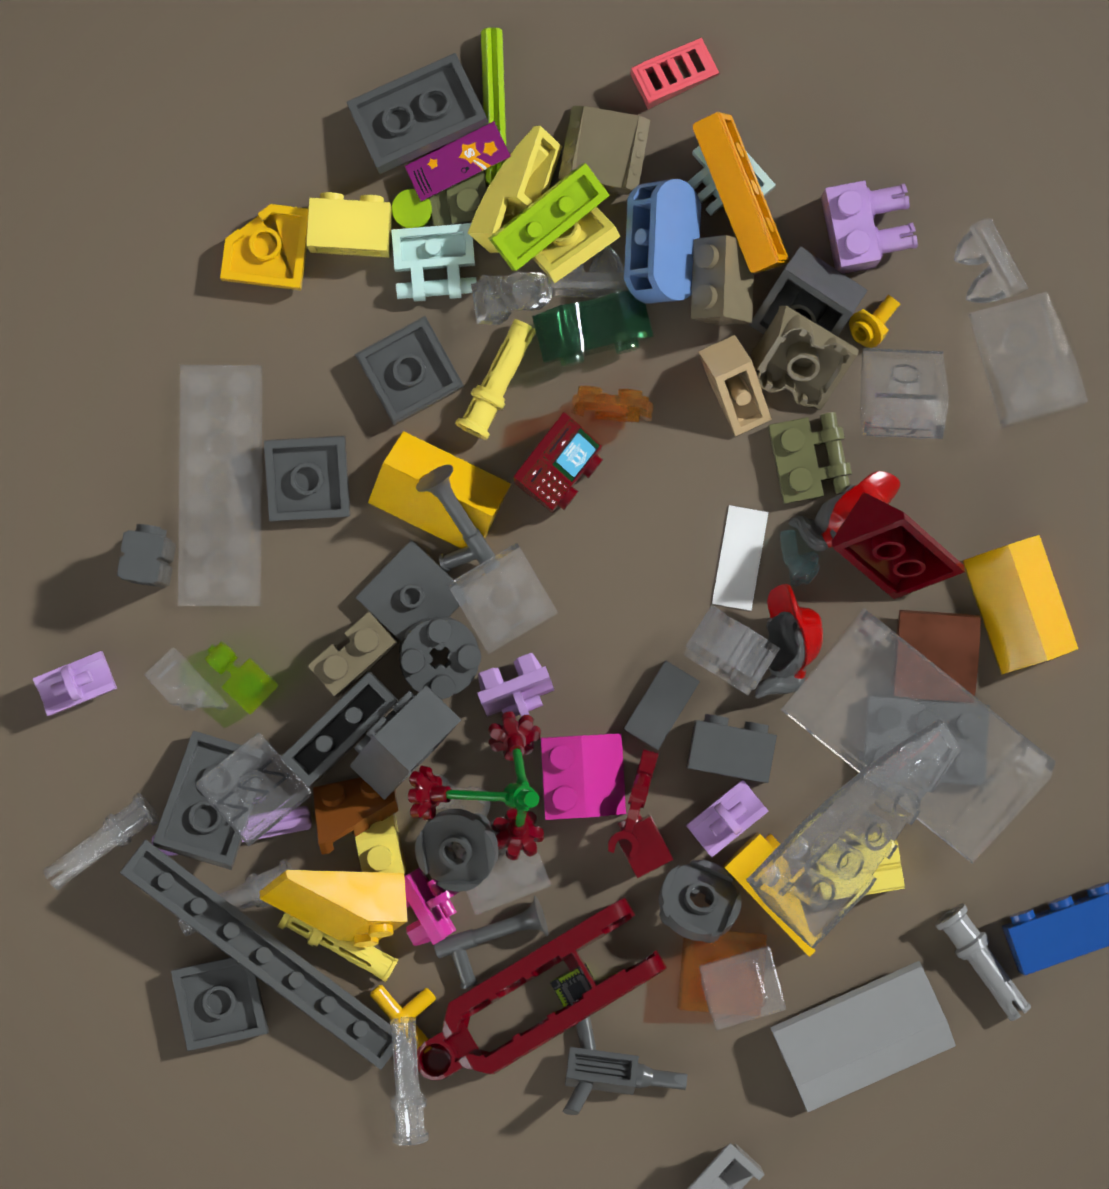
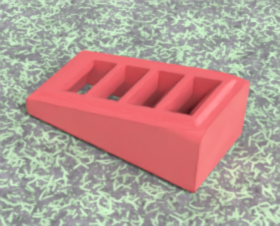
M699 38L632 67L630 75L647 109H650L718 76L719 71L703 39ZM694 52L697 53L705 69L699 73L689 56ZM677 60H683L690 77L683 78L675 62ZM667 65L676 81L671 85L662 70ZM653 72L662 87L656 91L648 77Z

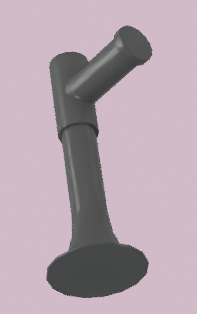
M443 465L430 471L418 482L416 489L419 492H431L439 499L467 544V547L448 554H441L439 556L441 568L448 572L454 567L477 559L484 571L492 569L498 564L499 560L479 529L474 526L451 488L449 477L453 472V466Z
M534 896L531 906L521 914L474 930L470 929L445 937L444 940L434 945V949L438 958L452 956L461 982L460 987L465 989L478 984L466 952L467 949L523 930H539L546 936L549 933L541 904L538 898Z

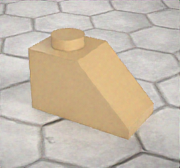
M735 335L698 351L710 385L735 436L772 420L752 360Z

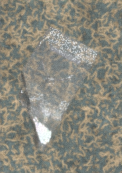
M174 647L144 674L173 706H180L184 710H195V708L225 710L230 706L214 687L197 672L181 652Z

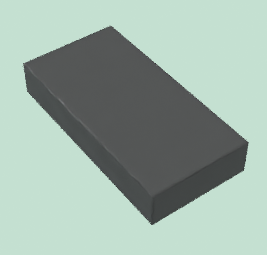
M665 660L625 725L624 730L659 750L700 681Z

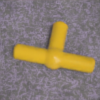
M378 985L370 992L371 998L390 1018V1024L396 1030L401 1031L418 1051V1048L429 1039L413 1020L436 1000L435 995L429 988H424L402 1008L383 985ZM431 1046L425 1049L424 1053L429 1051L431 1049Z

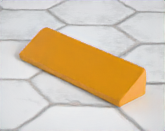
M716 112L693 124L694 133L749 271L751 273H758L788 264V255L732 115Z

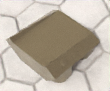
M572 106L558 179H563L581 163H586L608 194L618 196L630 194L640 182L651 120L628 113L588 106Z
M779 306L778 313L757 346L752 349L750 359L757 372L762 389L771 393L786 389L793 394L797 404L821 410L857 357L859 349L788 306Z

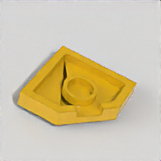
M270 204L260 211L256 218L240 230L237 229L226 237L220 279L228 282L301 291L307 251L309 209Z

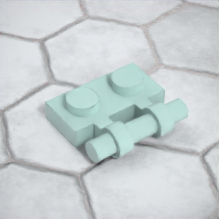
M471 223L391 230L395 272L411 271L412 282L396 283L397 299L413 298L414 302L426 301V297L449 295L450 299L462 298V294L477 293L476 277L460 278L459 267L475 266L473 238L468 234ZM447 268L448 279L424 281L423 270Z

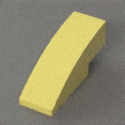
M534 126L510 154L511 157L506 159L497 172L476 210L468 234L490 253L499 252L488 238L549 189L562 146L541 126Z

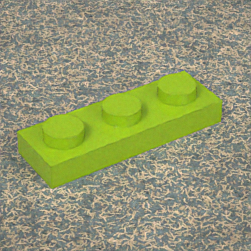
M581 163L488 239L512 271H517L610 195L586 163Z

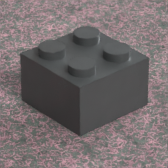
M427 685L416 696L409 691L386 717L383 716L366 733L367 735L354 748L359 755L351 763L350 767L384 800L436 750L461 721Z

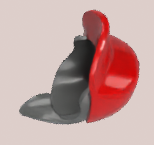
M885 471L871 473L859 484L847 487L844 493L826 501L818 511L815 520L805 516H795L789 520V525L799 530L805 543L811 549L824 551L832 547V539L863 492L889 504L900 489V481L896 476Z
M789 584L776 586L768 595L767 605L770 619L766 625L769 638L765 658L771 675L758 684L755 691L757 699L769 694H789L800 689L805 680L806 667L813 662L822 648L823 629L820 615L813 609L799 607Z

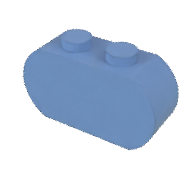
M681 179L644 183L635 187L628 196L624 280L630 293L642 303L652 304L679 301L692 295L694 239L700 238L701 202L691 185Z

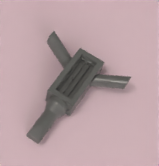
M590 1016L576 1024L580 1048L570 1047L565 1079V1086L576 1088L568 1100L563 1113L578 1115L591 1090L630 1095L634 1094L635 1088L641 1089L648 1086L686 1090L688 1074L654 1070L645 1064L638 1063L639 1056L598 1051L596 1050Z

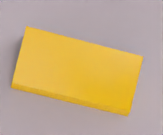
M403 431L382 464L368 503L460 549L467 547L463 535L439 499L431 492H419L416 489L418 482L427 473L440 466L451 465L453 466V472L449 477L451 488L474 526L479 529L485 538L508 493L511 483Z
M1040 535L962 560L1001 675L1049 661L1078 650Z

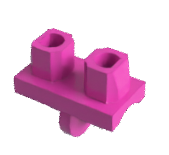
M420 867L404 876L406 907L411 906L418 920L406 926V933L413 945L418 946L430 941L435 945L455 932L456 928L450 916L457 911L449 898L459 892L444 890L436 885L438 881L435 879L429 881Z

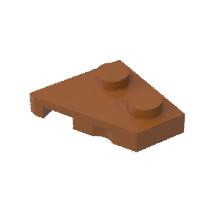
M361 777L313 787L318 843L322 855L332 852L334 850L333 842L352 832L356 837L368 830L373 823L383 821L399 811L396 789L384 800Z

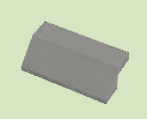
M919 961L770 1027L807 1112L956 1046L947 1019Z

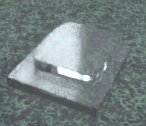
M770 946L699 966L701 983L716 1030L787 1010Z

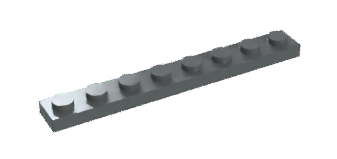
M146 839L119 872L378 1069L382 1070L406 1037Z

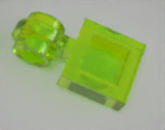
M220 641L217 646L212 644L207 649L209 654L204 658L206 662L219 674L222 675L227 670L232 675L221 688L249 715L279 686L251 657L238 668L234 663L239 658L238 655L223 641Z

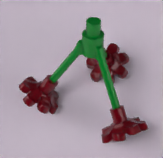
M508 711L501 716L503 725L492 723L489 726L488 732L492 738L488 740V743L494 752L503 751L506 760H514L517 776L515 783L508 784L502 792L452 790L450 786H442L441 777L433 775L432 768L422 765L419 768V772L413 771L409 777V782L415 789L409 790L408 800L410 803H414L410 809L411 817H422L423 820L433 819L436 816V806H439L440 802L448 803L451 799L501 801L508 807L515 808L509 809L506 812V819L497 817L491 827L495 832L499 833L496 835L499 850L507 847L506 857L510 860H517L521 850L529 857L534 856L538 851L536 842L544 840L543 829L534 826L537 822L536 814L528 811L530 808L538 805L539 795L529 786L522 757L524 754L528 755L533 752V742L540 740L541 729L538 726H533L534 719L530 715H523L519 721H516L515 714Z

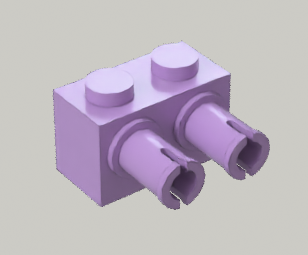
M864 180L825 188L821 201L836 270L845 274L876 268L883 254L910 248L916 249L918 247L917 235L913 236V232H916L913 223L878 230L874 225L873 219L876 214L909 209V196H905V193L908 192L905 184L870 191Z

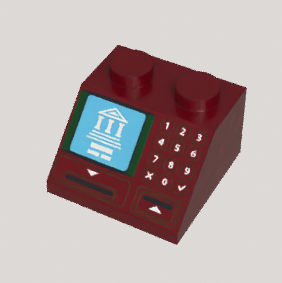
M563 412L514 475V483L551 513H554L558 506L565 510L579 492L574 488V485L581 476L585 475L589 479L602 463L603 459L598 456L602 451V445L569 415Z

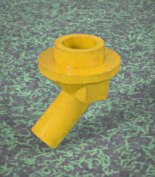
M888 294L873 314L864 309L855 312L849 320V327L854 340L868 348L877 347L886 337L889 330L884 324L901 304Z

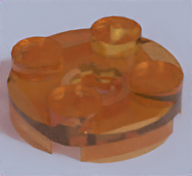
M578 386V394L573 395L571 413L584 417V411L590 410L595 411V419L639 422L640 417H642L645 421L649 422L652 421L653 403L649 402V397L642 396L643 392L639 390L618 389V395L602 393V388Z

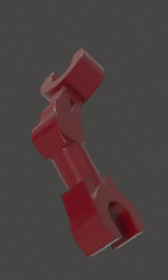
M643 749L628 804L631 805L624 829L615 832L610 837L608 852L614 853L616 843L620 839H627L632 845L629 858L635 859L640 844L633 832L640 808H644L658 753Z

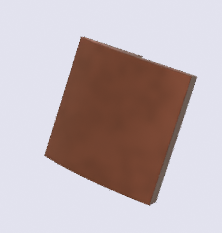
M899 610L895 642L896 662L892 689L893 695L898 697L975 702L980 647V615Z

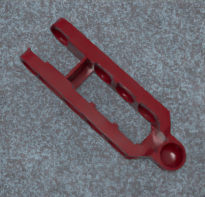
M626 898L611 904L449 1002L442 1032L425 1041L416 1053V1066L422 1076L429 1080L439 1081L448 1078L463 1068L486 1074H495L666 970L667 967L657 951H654L650 956L632 967L623 969L599 985L596 984L578 953L580 950L636 916ZM562 961L566 963L570 971L580 966L592 989L582 994L583 996L574 1001L572 1006H566L557 1012H552L543 1021L522 1033L514 1035L511 1040L491 1052L479 1049L468 1030L471 1016ZM431 1046V1049L424 1053L425 1049Z

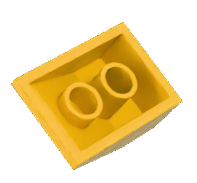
M286 870L259 891L262 901L339 941H354V946L356 947L378 945L380 939L393 935L394 930L408 922L404 873Z

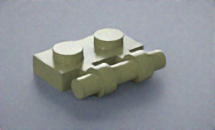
M836 412L821 414L823 430L813 433L811 432L809 417L768 425L783 505L823 497L824 492L821 481L833 479L836 494L844 493L847 487L850 486L848 475H852L850 462L845 461L841 441L845 439L843 427L838 426ZM826 444L830 466L819 468L814 446Z

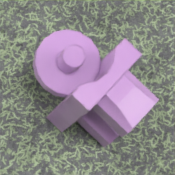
M103 651L33 678L47 716L54 715L117 689Z
M533 653L526 654L513 661L519 677L509 681H503L499 668H490L478 674L481 691L477 694L487 717L500 711L503 713L511 711L515 714V717L521 715V717L523 715H530L529 711L543 706L540 696L554 691L546 666L541 667Z
M742 779L687 823L686 826L707 853L713 857L769 811Z

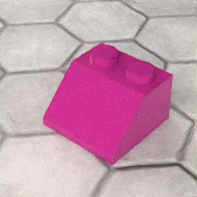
M622 733L541 738L545 820L626 814Z

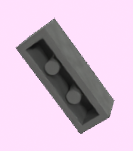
M368 672L280 758L308 787H312L383 716L385 717L399 700L373 673Z

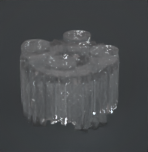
M711 605L687 643V649L683 655L746 695H749L751 690H755L780 648Z

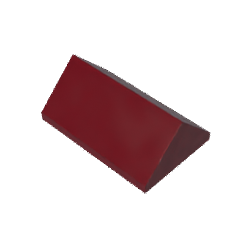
M865 492L862 493L832 539V548L893 599L965 572L964 565L905 512Z

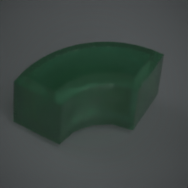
M617 291L587 301L559 305L532 316L543 362L560 361L561 367H570L585 362L584 356L612 349L616 350V354L632 352L640 348L639 341L654 337L646 304L637 300L630 291Z

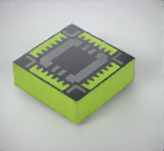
M585 962V963H584L585 966L587 967L588 971L590 972L591 976L593 977V975H592L590 969L588 968V966H587V964H586V962ZM580 966L550 981L563 1008L572 1006L574 1001L583 996L582 994L592 989Z

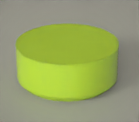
M406 189L400 192L392 204V213L396 223L403 229L425 227L432 218L430 199L427 198L421 201L415 189Z

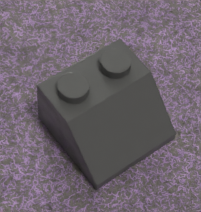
M800 246L749 326L764 335L778 313L779 306H788L838 337L868 290Z

